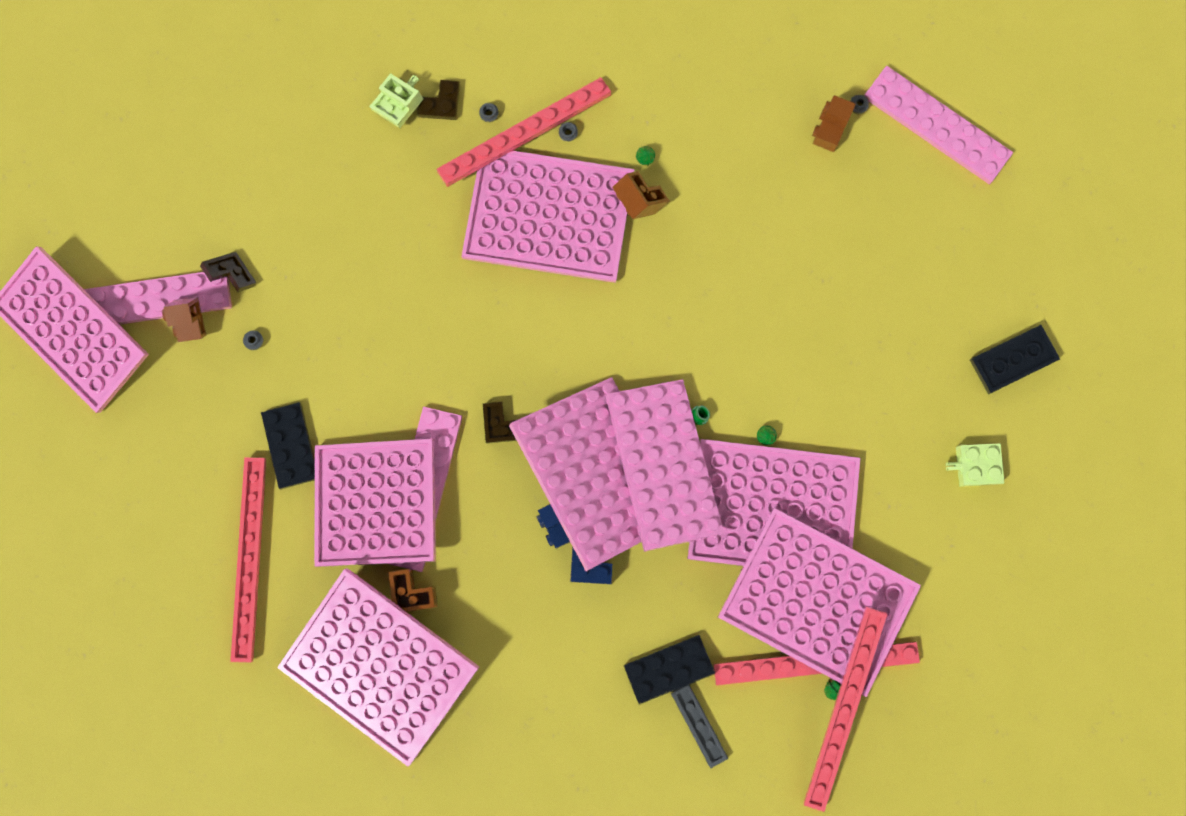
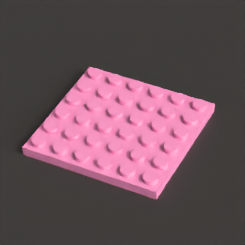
M433 439L315 446V567L436 561Z

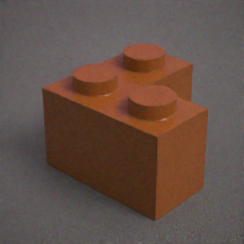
M835 95L831 102L827 100L819 117L822 122L820 126L816 125L812 136L815 139L812 144L834 152L850 119L855 103Z
M638 171L627 173L612 187L617 198L626 208L627 214L633 220L655 215L669 202L660 185L648 187Z
M198 297L174 300L163 307V319L165 322L167 321L168 327L173 326V335L177 337L178 342L198 340L207 335Z
M412 569L389 572L392 602L401 609L408 612L438 607L435 587L415 589Z

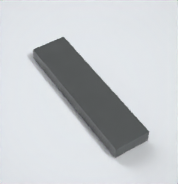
M690 685L671 692L710 769L729 759Z

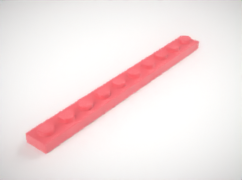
M600 77L437 168V173L445 185L449 187L611 96V90Z
M244 457L230 662H253L266 458Z
M865 607L803 802L804 806L825 812L887 617L886 612Z
M917 642L892 644L881 667L920 663ZM791 656L713 664L716 685L822 674Z

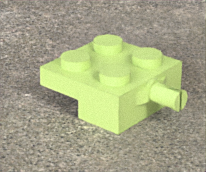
M390 73L379 87L381 93L369 107L384 119L401 128L423 100L420 92L413 88L419 81V78L412 75L410 80L405 83Z
M1000 443L957 446V462H946L945 466H954L946 467L947 471L958 470L959 487L1004 484Z

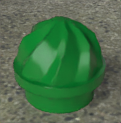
M649 146L640 147L636 152V159L642 165H650L655 160V152Z
M695 406L692 408L691 411L695 425L706 424L710 417L709 410L705 406Z
M765 425L757 431V439L761 444L771 445L776 441L777 433L773 427Z
M828 680L824 693L827 698L836 700L841 683L835 680Z

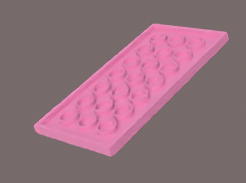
M36 246L0 291V316L96 413L102 412L149 355L42 247Z
M683 379L606 394L605 397L644 552L724 534Z

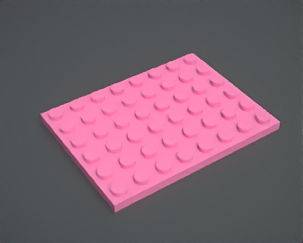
M518 151L509 152L477 170L462 259L616 283L627 212L612 187L627 173L634 172V169Z
M612 377L518 419L509 425L586 571L642 542L605 397L606 394L620 392Z
M700 439L724 534L689 542L687 559L744 566L773 508L845 546L853 548L860 458Z
M773 508L718 618L841 683L865 607L886 612L887 617L862 695L867 697L921 585Z
M346 568L277 668L409 767L479 669V666Z

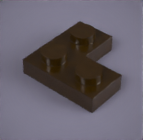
M440 80L439 97H423L422 102L418 105V117L456 120L460 82Z
M237 252L203 261L200 265L210 282L228 277L237 292L252 288L256 284V281Z
M503 402L482 403L486 444L517 441L509 427L510 423L516 420L504 421Z

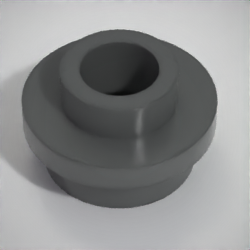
M855 95L850 100V102L855 103L853 109L855 114H862L869 107V101L863 95ZM859 101V102H861L863 105H862V106H859V105H857L856 102Z
M485 103L481 106L479 115L483 121L493 122L498 117V108L492 103ZM491 111L492 115L487 116L486 112Z
M563 123L559 128V136L564 141H573L578 135V129L573 123ZM570 130L572 133L566 135L565 131Z
M249 331L243 337V344L249 350H257L263 345V336L258 331ZM252 337L256 338L254 343H250Z

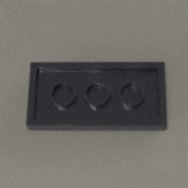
M1039 325L971 358L970 362L989 395L1060 360V357L1042 325Z
M298 402L261 412L278 488L282 490L315 481V458L302 404Z
M700 635L623 665L639 705L715 675Z

